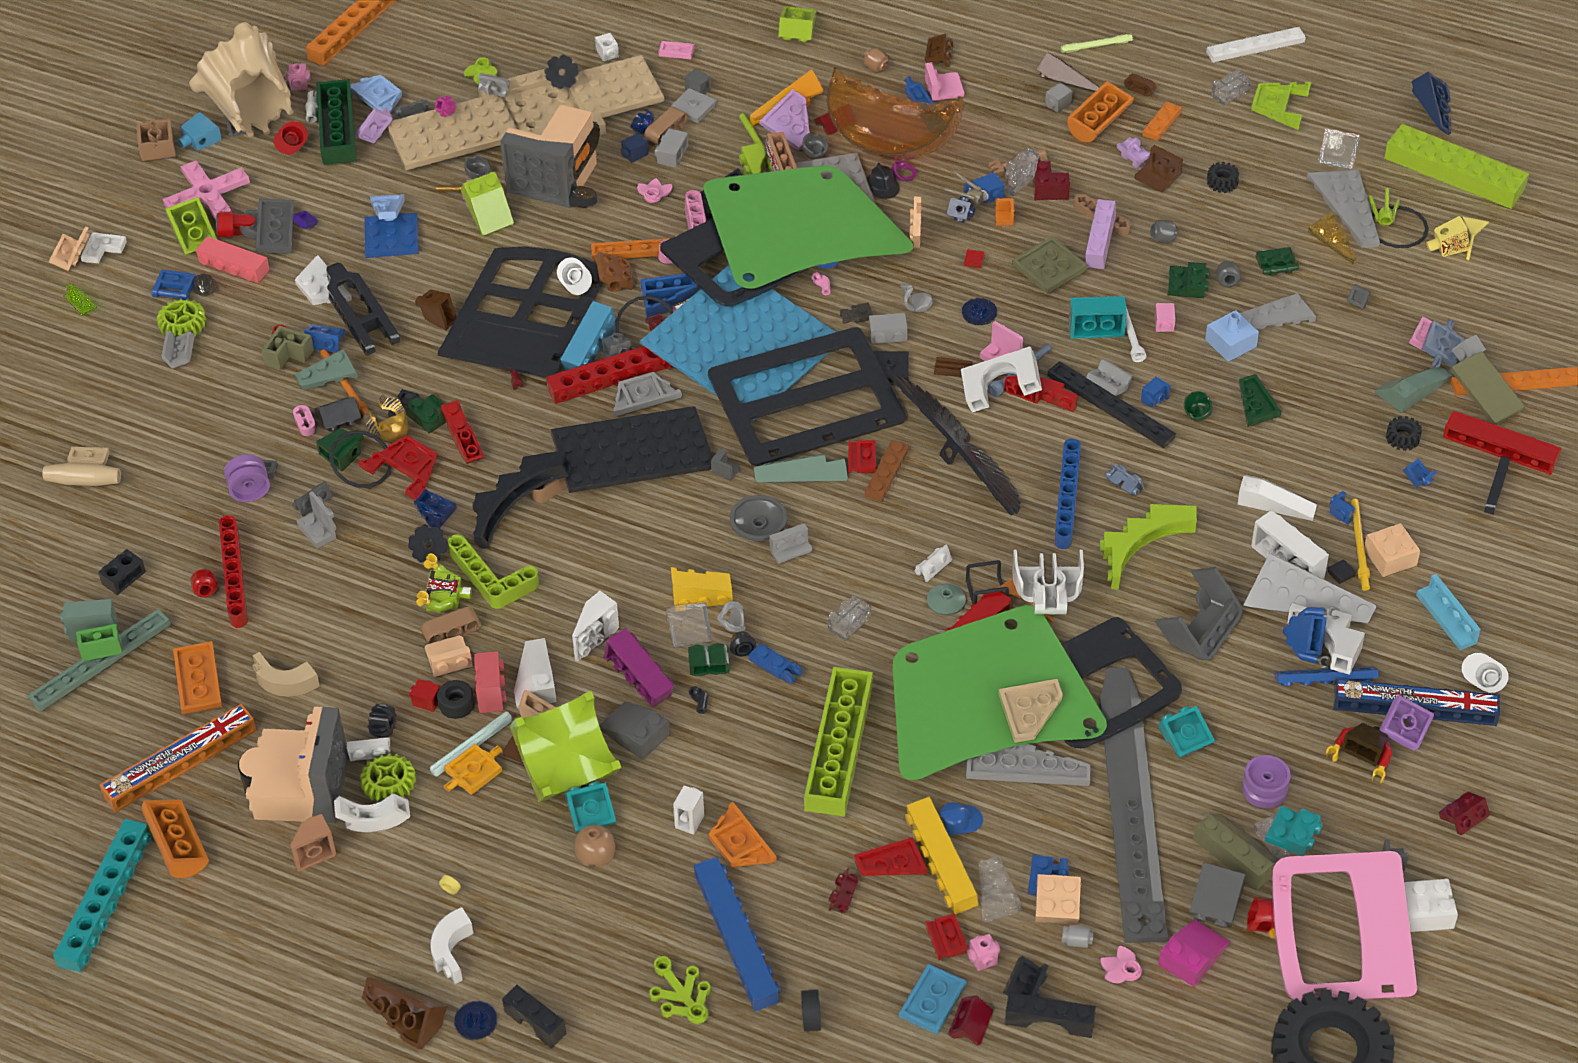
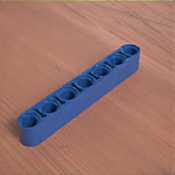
M1073 438L1067 439L1064 442L1054 540L1055 546L1059 549H1067L1072 544L1081 443Z

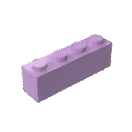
M1100 199L1097 201L1086 250V264L1088 268L1104 269L1116 217L1115 201Z

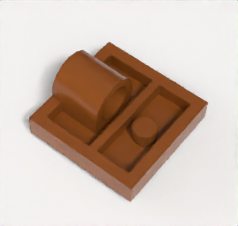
M598 251L595 258L600 281L606 282L607 289L610 292H618L622 288L632 290L635 284L629 260Z

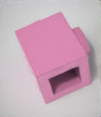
M1156 303L1154 315L1156 332H1174V303Z

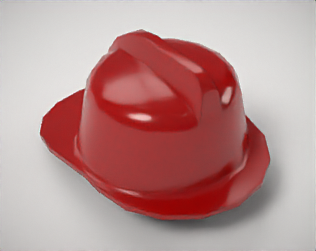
M297 121L287 122L276 133L273 141L274 146L283 154H295L305 144L308 138V131L303 124Z

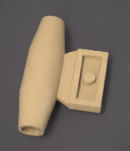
M71 447L67 458L68 463L44 466L43 480L75 486L110 485L120 483L121 470L120 468L106 466L110 454L109 448Z

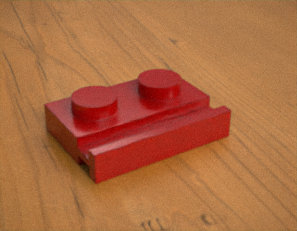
M848 440V473H851V471L875 473L876 440H857V442Z
M955 914L935 918L934 921L930 922L928 920L925 921V927L938 961L944 957L950 958L967 953L968 947Z

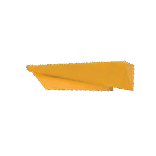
M808 71L751 113V125L755 126L760 123V120L792 89L806 98V107L811 105V99L809 98L823 93V88L814 71Z

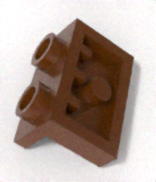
M946 33L928 38L925 54L926 63L933 64L943 61L946 67L950 66L954 44Z

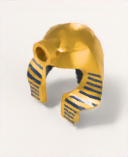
M382 394L377 401L382 409H389V417L377 425L374 414L369 410L364 415L368 433L376 435L382 441L395 442L407 435L409 428L407 416L398 398H387Z

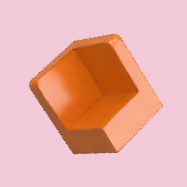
M1014 198L996 199V226H1013Z

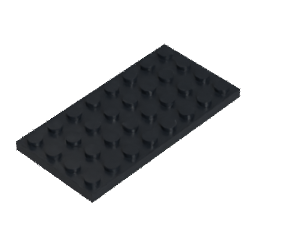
M695 406L551 429V436L556 451L564 450L572 461L569 477L564 478L569 493L711 470L713 456Z

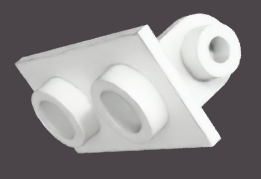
M944 545L943 547L936 548L927 557L928 560H924L916 565L915 573L919 576L923 575L925 582H928L952 561L948 546Z

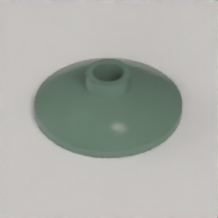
M953 584L936 585L927 595L928 606L932 611L940 615L956 614L964 608L966 603V596L963 590Z

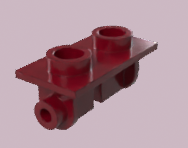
M847 868L842 874L839 873L836 877L834 884L837 886L828 899L831 902L828 911L836 907L838 912L845 913L849 909L852 896L846 894V892L853 895L858 884L857 876L848 874L850 868Z

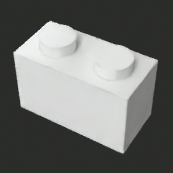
M684 785L673 804L675 828L694 835L704 818L703 792L697 788H690Z

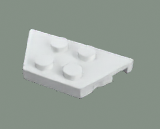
M316 256L295 279L296 285L312 305L331 303L328 299L329 291L327 290L329 283L326 272L327 265L319 256ZM343 285L337 286L343 297L346 298V301H351L352 297Z

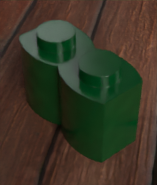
M715 643L710 646L697 644L688 647L690 675H719L730 672L728 645Z

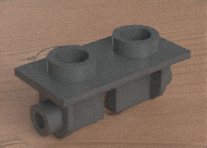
M421 99L412 102L413 107H410L409 103L397 106L394 109L396 119L429 111L427 100Z
M326 481L318 484L315 488L294 500L292 505L295 510L299 509L302 517L312 511L310 492L313 491L316 496H320L323 502L333 497Z

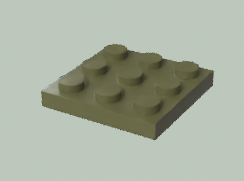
M1053 236L1012 260V265L1046 294L1087 271L1088 266Z

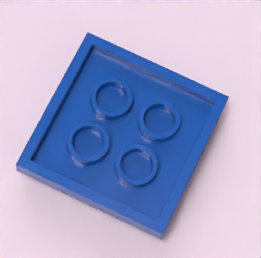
M417 213L398 214L397 218L391 221L379 219L378 216L365 217L366 258L419 254Z

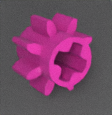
M444 95V97H439L435 102L436 112L440 113V116H452L456 110V104L454 100H451L450 96Z

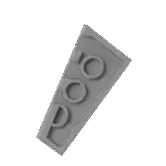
M1298 293L1240 313L1256 330L1265 329L1268 325L1279 327L1283 326V323L1292 322L1293 324H1300L1304 320L1314 322L1316 319L1315 314Z

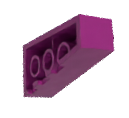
M624 628L606 640L603 658L607 662L611 660L614 663L613 668L618 673L622 671L626 681L630 685L635 684L637 692L652 707L672 696L674 688L672 680L662 673L660 665L657 662H653L647 649L640 646L632 632L630 633L627 628Z

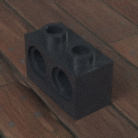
M126 549L110 563L102 567L98 574L102 585L118 595L141 577L146 570L143 560Z

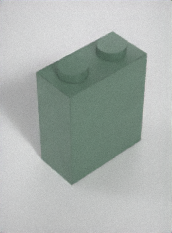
M112 599L64 603L63 611H60L61 623H64L65 635L69 636L70 642H77V631L116 624L119 631V622Z

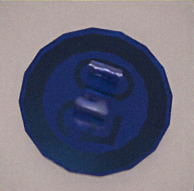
M975 298L963 305L962 316L968 323L986 325L997 317V308L990 300Z
M473 1001L463 1005L454 1017V1026L457 1033L469 1040H481L489 1036L497 1025V1014L494 1008L488 1003Z

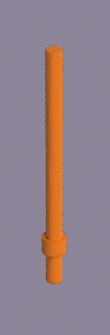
M326 349L321 350L320 354L324 359L330 356ZM343 378V381H340L341 385L349 397L354 396L359 413L364 417L368 412L367 405L364 401L360 400L347 379Z

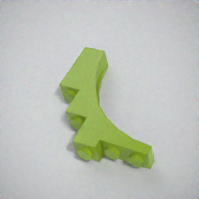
M1150 504V510L1146 512L1145 518H1127V525H1123L1122 532H1104V539H1100L1099 551H1103V559H1107V566H1111V569H1108L1107 581H1111V589H1119L1120 577L1125 565L1140 548L1165 536L1179 533H1195L1197 523L1196 506Z

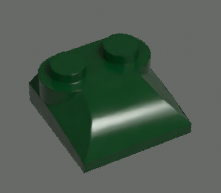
M433 393L423 399L414 398L410 400L405 412L408 417L430 434L446 423L441 411V405L447 403Z

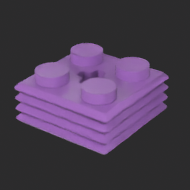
M1399 695L1394 698L1379 730L1386 733L1388 738L1414 751L1419 748L1434 717V713ZM1407 719V724L1410 726L1406 727L1403 721Z

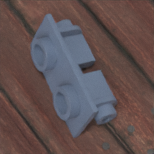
M1111 463L1113 470L1107 471L1105 475L1108 481L1118 487L1123 481L1121 489L1130 495L1137 496L1140 492L1139 488L1145 489L1142 484L1143 480L1136 474L1130 475L1122 465L1116 466Z

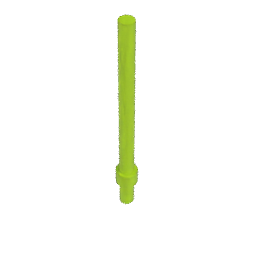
M744 113L740 114L739 118L755 144H762L766 153L768 169L772 172L773 169L763 142Z

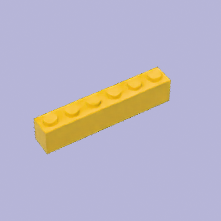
M930 797L906 805V821L909 826L912 825L914 828L913 835L916 842L920 841L922 845L920 849L923 857H928L930 872L932 875L936 874L938 878L936 883L939 890L944 891L946 895L944 900L947 907H951L954 914H958L978 906L977 893Z

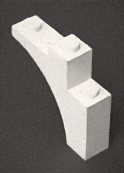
M1292 603L1287 623L1289 624L1291 617L1297 616L1299 612L1307 607ZM1334 610L1332 616H1339L1340 618L1335 620L1324 615V617H1327L1323 644L1331 656L1330 669L1350 675L1362 650L1365 633L1349 629L1352 615Z

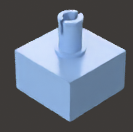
M1235 310L1208 324L1205 340L1229 362L1257 347L1259 331Z

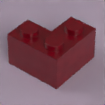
M1033 161L1034 200H1069V173H1052L1050 161Z

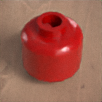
M200 569L192 574L190 582L192 591L196 596L207 598L216 592L217 582L213 572L207 569Z

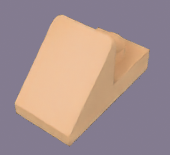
M527 690L523 691L518 706L522 717L533 716L556 708Z

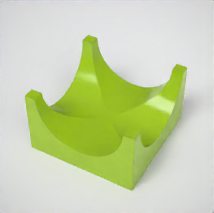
M592 691L543 713L516 718L510 725L512 735L539 803L569 792L570 788L582 787L614 775L622 768L619 760H616L611 754L600 730L594 708L595 698Z

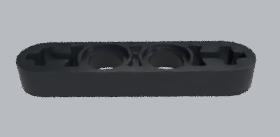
M1501 456L1486 502L1485 513L1494 515L1511 459L1509 457Z

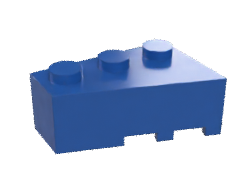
M685 274L641 279L642 296H653L662 299L671 306L672 310L673 304L690 299L697 293L696 284ZM650 299L643 300L647 321L669 311L660 302Z

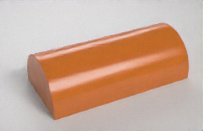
M1106 81L1068 117L1067 125L1070 132L1082 142H1092L1133 103L1134 97Z
M144 800L141 806L142 813L170 875L175 878H187L203 870L208 864L209 859L182 800Z

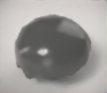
M807 133L803 137L802 148L806 156L822 158L827 153L828 143L819 133L816 135Z
M475 155L470 158L468 156L464 162L465 173L472 180L490 173V163L483 157Z

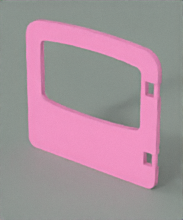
M1397 852L1292 856L1282 858L1275 864L1272 871L1275 933L1285 991L1291 999L1298 998L1302 1001L1303 994L1314 992V989L1331 990L1332 997L1336 998L1338 997L1339 990L1350 993L1349 1000H1355L1357 996L1364 1000L1411 997L1416 993L1417 982L1402 862ZM1346 872L1350 877L1358 917L1362 963L1361 980L1357 982L1306 984L1302 980L1295 946L1291 909V877L1295 874ZM1393 985L1394 992L1382 993L1381 986Z

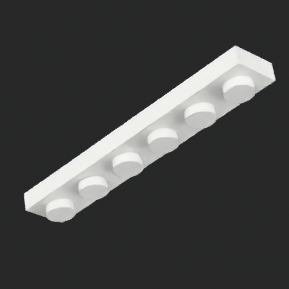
M1300 27L1209 46L1206 52L1212 62L1303 43L1306 37Z

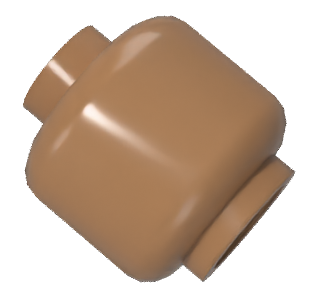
M879 48L868 49L864 54L865 66L875 73L884 71L889 64L888 55Z

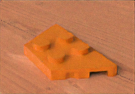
M731 802L724 816L721 815L717 825L708 833L709 840L730 867L776 862V855L735 803Z

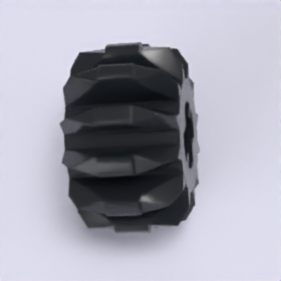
M383 703L372 707L368 719V729L371 735L378 738H387L392 735L397 715L395 708Z

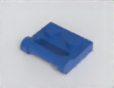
M162 269L152 289V296L157 298L160 296L182 298L186 300L190 297V292L197 279L196 274ZM162 287L182 290V292L162 289Z

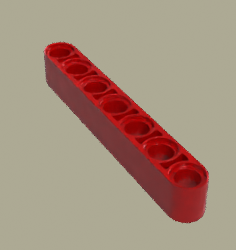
M225 515L219 520L227 611L231 625L235 628H242L248 623L239 530L235 517Z

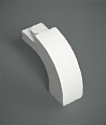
M391 794L385 800L372 805L356 804L340 796L334 800L336 818L345 821L346 828L353 831L374 832L386 830L401 824L410 817L408 800L396 794Z
M462 907L445 916L436 926L431 938L434 966L437 972L443 970L447 978L451 977L454 984L462 981L460 967L451 955V951L459 941L474 934L472 923Z

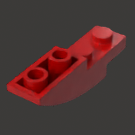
M1007 376L1005 378L1004 392L1035 404L1043 400L1072 412L1077 408L1078 395L1064 390V383L1040 377L1042 390L1024 396L1017 376Z
M456 400L441 405V411L447 422L449 433L466 464L483 459L482 450L472 427L468 424L459 401Z

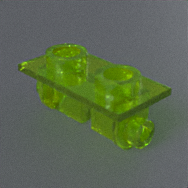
M69 283L66 286L67 294L63 296L81 316L97 308L75 284Z

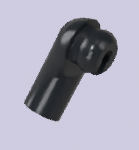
M692 686L689 689V695L698 703L696 711L699 714H705L708 695L697 686Z

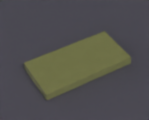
M1482 351L1451 367L1450 371L1492 424L1497 425L1525 409L1524 404Z

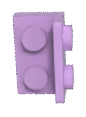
M374 108L356 132L357 137L375 143L393 119L389 109L384 108L381 111Z

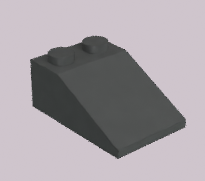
M624 702L599 725L600 730L641 760L646 758L670 735L669 721L654 710Z

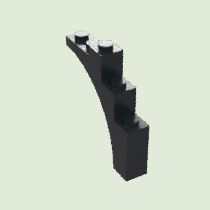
M564 450L524 456L519 467L520 472L499 475L496 490L476 493L472 506L478 516L476 517L477 523L473 532V538L481 549L489 548L492 535L499 522L517 501L541 485L556 479L569 477L572 461Z

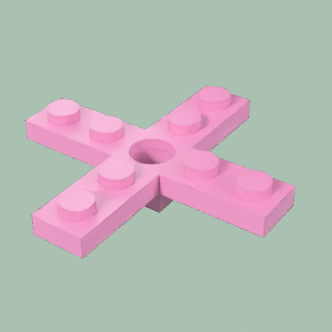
M193 161L180 166L182 173L192 188L164 198L163 203L166 208L199 197L202 205L207 207L216 220V215L219 211L232 212L220 194L248 184L250 180L242 168L210 180L199 163Z

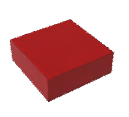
M967 249L964 266L981 268L985 252Z

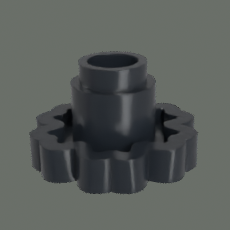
M562 54L559 58L553 56L547 61L548 67L544 70L546 80L551 81L552 87L562 89L566 86L570 88L572 84L576 83L575 76L579 74L578 65L572 63L571 57ZM560 69L565 70L563 75L559 74Z
M426 524L415 528V534L409 536L408 548L412 550V557L420 563L426 560L428 554H434L437 557V561H439L441 553L447 551V539L443 537V530L439 529L436 525L429 528ZM430 542L431 545L425 546L424 543Z

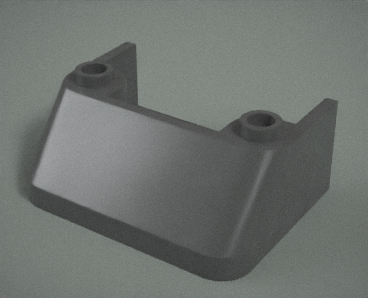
M1216 567L1194 569L1191 571V574L1200 586L1196 593V602L1201 610L1188 628L1181 617L1162 618L1155 621L1171 646L1200 660H1210L1213 658L1242 616L1241 604Z

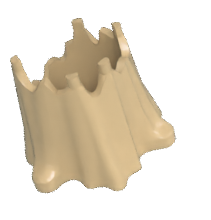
M246 22L240 23L235 27L234 36L230 41H221L215 50L204 53L202 60L197 64L198 71L189 82L192 91L196 93L206 92L239 133L242 130L246 132L248 137L254 135L251 126L262 130L265 135H268L270 133L268 128L269 122L276 121L280 117L282 109L286 110L288 115L293 113L289 98L290 90L277 65L273 44L270 41L268 42L266 33H259L257 26H251Z

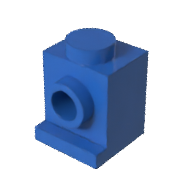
M1156 376L1142 388L1141 401L1153 408L1156 404L1161 403L1164 398L1166 400L1169 398L1171 385Z

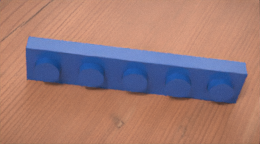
M1374 666L1353 667L1350 675L1331 669L1274 671L1275 680L1282 686L1293 685V682L1310 685L1313 684V681L1330 684L1336 679H1360V681L1370 682L1372 678H1378V670Z

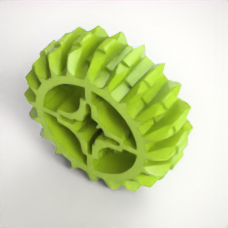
M181 298L179 301H176L174 299L172 303L167 302V306H162V310L158 311L157 323L163 336H166L168 331H171L175 337L191 331L196 337V333H201V330L205 328V310L195 300L190 301L189 298L186 300Z
M390 752L387 756L381 754L380 758L373 757V762L367 761L366 767H363L360 776L361 788L371 801L376 800L379 803L391 794L404 798V795H410V790H414V783H416L415 769L405 756L400 758L398 753L392 756ZM402 773L404 776L400 780L399 775ZM376 777L377 782L374 784L373 780Z

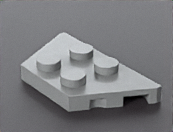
M654 372L620 381L613 409L614 416L681 398V390L673 389L670 387L669 382L661 379Z

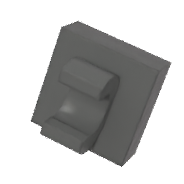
M1355 284L1352 287L1347 302L1363 309L1366 307L1372 291Z

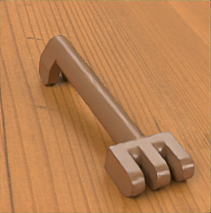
M1045 149L1004 163L997 159L989 162L988 167L991 173L994 172L1000 177L1005 175V169L1037 158L1040 161H1048Z

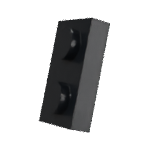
M1024 956L1019 957L1003 993L1007 996L1010 992L1039 997L1040 991L1038 989L1047 979L1048 974L1046 971L1049 965L1044 963L1039 967Z

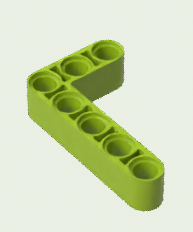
M455 534L449 537L448 547L451 558L492 608H502L535 591L539 587V576L536 567H523L498 580L462 535Z

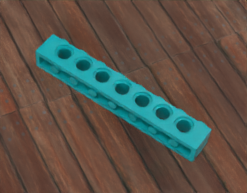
M124 819L53 955L57 967L81 973L84 966L89 963L90 954L93 948L97 947L102 931L107 928L108 919L111 913L115 912L117 902L120 896L124 894L128 880L133 877L135 866L141 861L146 845H149L151 842L152 834L148 824Z

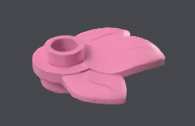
M655 178L648 185L639 183L637 190L644 196L647 202L656 203L660 201L661 197L670 194L672 184L662 186L659 180Z
M1123 946L1118 947L1117 957H1104L1100 960L1103 969L1108 972L1105 979L1109 982L1135 981L1141 976L1142 969L1139 963L1135 961V954Z

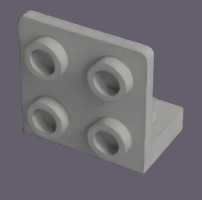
M312 491L309 493L313 512L297 520V525L315 548L318 549L336 539L335 530L337 528L332 519L334 518L332 510L329 507L326 508L322 498L316 496Z

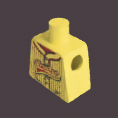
M1460 216L1435 228V239L1426 242L1429 252L1438 249L1444 257L1470 249L1467 227Z

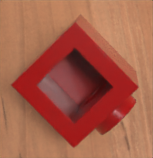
M418 679L415 686L413 685L409 691L412 706L434 712L438 706L437 693L440 685L429 680Z

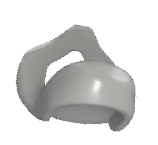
M900 284L902 291L905 293L904 303L909 311L924 312L932 306L933 299L929 293L921 292L911 295L914 289L913 286ZM908 298L911 300L912 305L907 301Z
M736 601L725 603L722 611L717 616V621L728 631L736 633L744 631L746 629V626H744V607ZM733 609L729 615L728 622L724 619V616L728 610Z

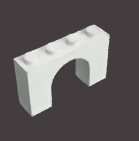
M1031 347L961 369L966 402L972 413L989 407L988 385L993 379L1002 374H1016L1024 396L1042 390L1036 357Z

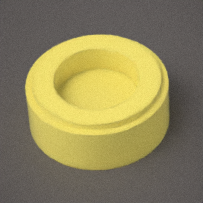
M444 875L439 881L440 887L450 894H457L461 888L455 879Z

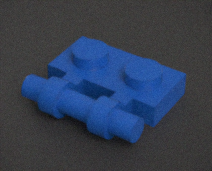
M1033 855L1028 894L1036 895L1038 874L1068 875V859L1060 858L1059 864L1054 865V857Z

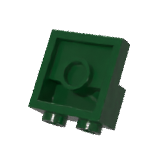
M1188 262V267L1170 266L1168 296L1204 299V291H1208L1209 281H1205V279H1209L1210 268H1206V263Z

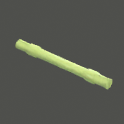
M1125 34L1095 41L1066 44L1061 46V52L1069 53L1081 49L1127 43L1128 41H1133L1132 34Z

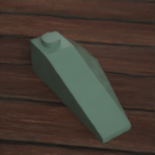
M1441 366L1438 368L1433 367L1388 381L1376 389L1375 393L1403 413L1451 380L1453 375Z

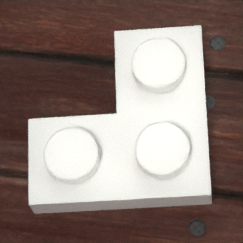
M92 232L82 252V262L99 264L104 251L122 253L127 242L126 236Z

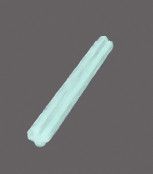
M504 712L430 766L431 773L434 776L440 775L445 771L444 766L475 743L478 746L511 723L513 720L511 714Z

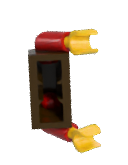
M1361 723L1356 727L1343 729L1334 741L1335 745L1329 746L1326 749V758L1333 753L1332 760L1333 762L1337 761L1339 758L1338 750L1340 749L1370 765L1379 766L1373 771L1371 779L1373 781L1374 776L1379 775L1381 776V784L1385 778L1384 769H1387L1392 757V749L1390 743L1387 742L1388 735L1380 731V727H1372Z

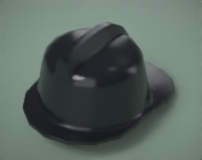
M877 163V166L872 169L867 178L868 183L875 196L881 199H891L899 192L898 182L890 167Z

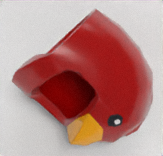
M1255 897L1253 899L1247 916V931L1268 933L1271 938L1276 937L1273 899L1268 897Z

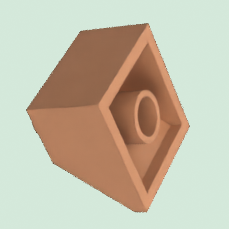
M322 814L310 817L301 823L290 845L298 872L337 856L331 831Z

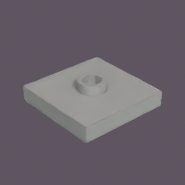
M688 88L670 108L674 106L686 112L689 120L699 123L717 105V100Z

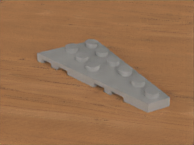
M1359 169L1307 173L1306 178L1308 181H1312L1316 191L1323 195V200L1336 216L1341 218L1342 224L1349 228L1352 237L1361 248L1379 247V237Z
M1271 553L1268 554L1243 606L1283 612H1289L1292 603L1304 607H1324L1325 610L1334 606L1340 609L1336 611L1352 615L1351 621L1363 623L1369 622L1377 607L1376 604Z
M1024 744L967 759L966 779L1090 786V764L1069 757L1062 758L1054 755V752L1048 750L1044 752L1036 749V746Z

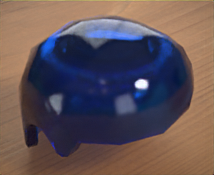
M644 109L646 113L639 112L630 125L633 131L644 134L646 129L654 122L655 116L650 110Z

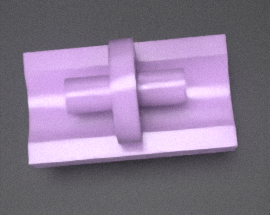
M1129 137L1125 142L1118 143L1117 149L1121 151L1123 158L1132 160V165L1135 168H1139L1144 165L1146 159L1150 158V153L1140 146L1141 141L1138 138L1132 139Z

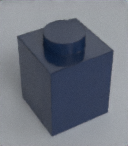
M639 133L621 141V154L631 163L648 155V142Z

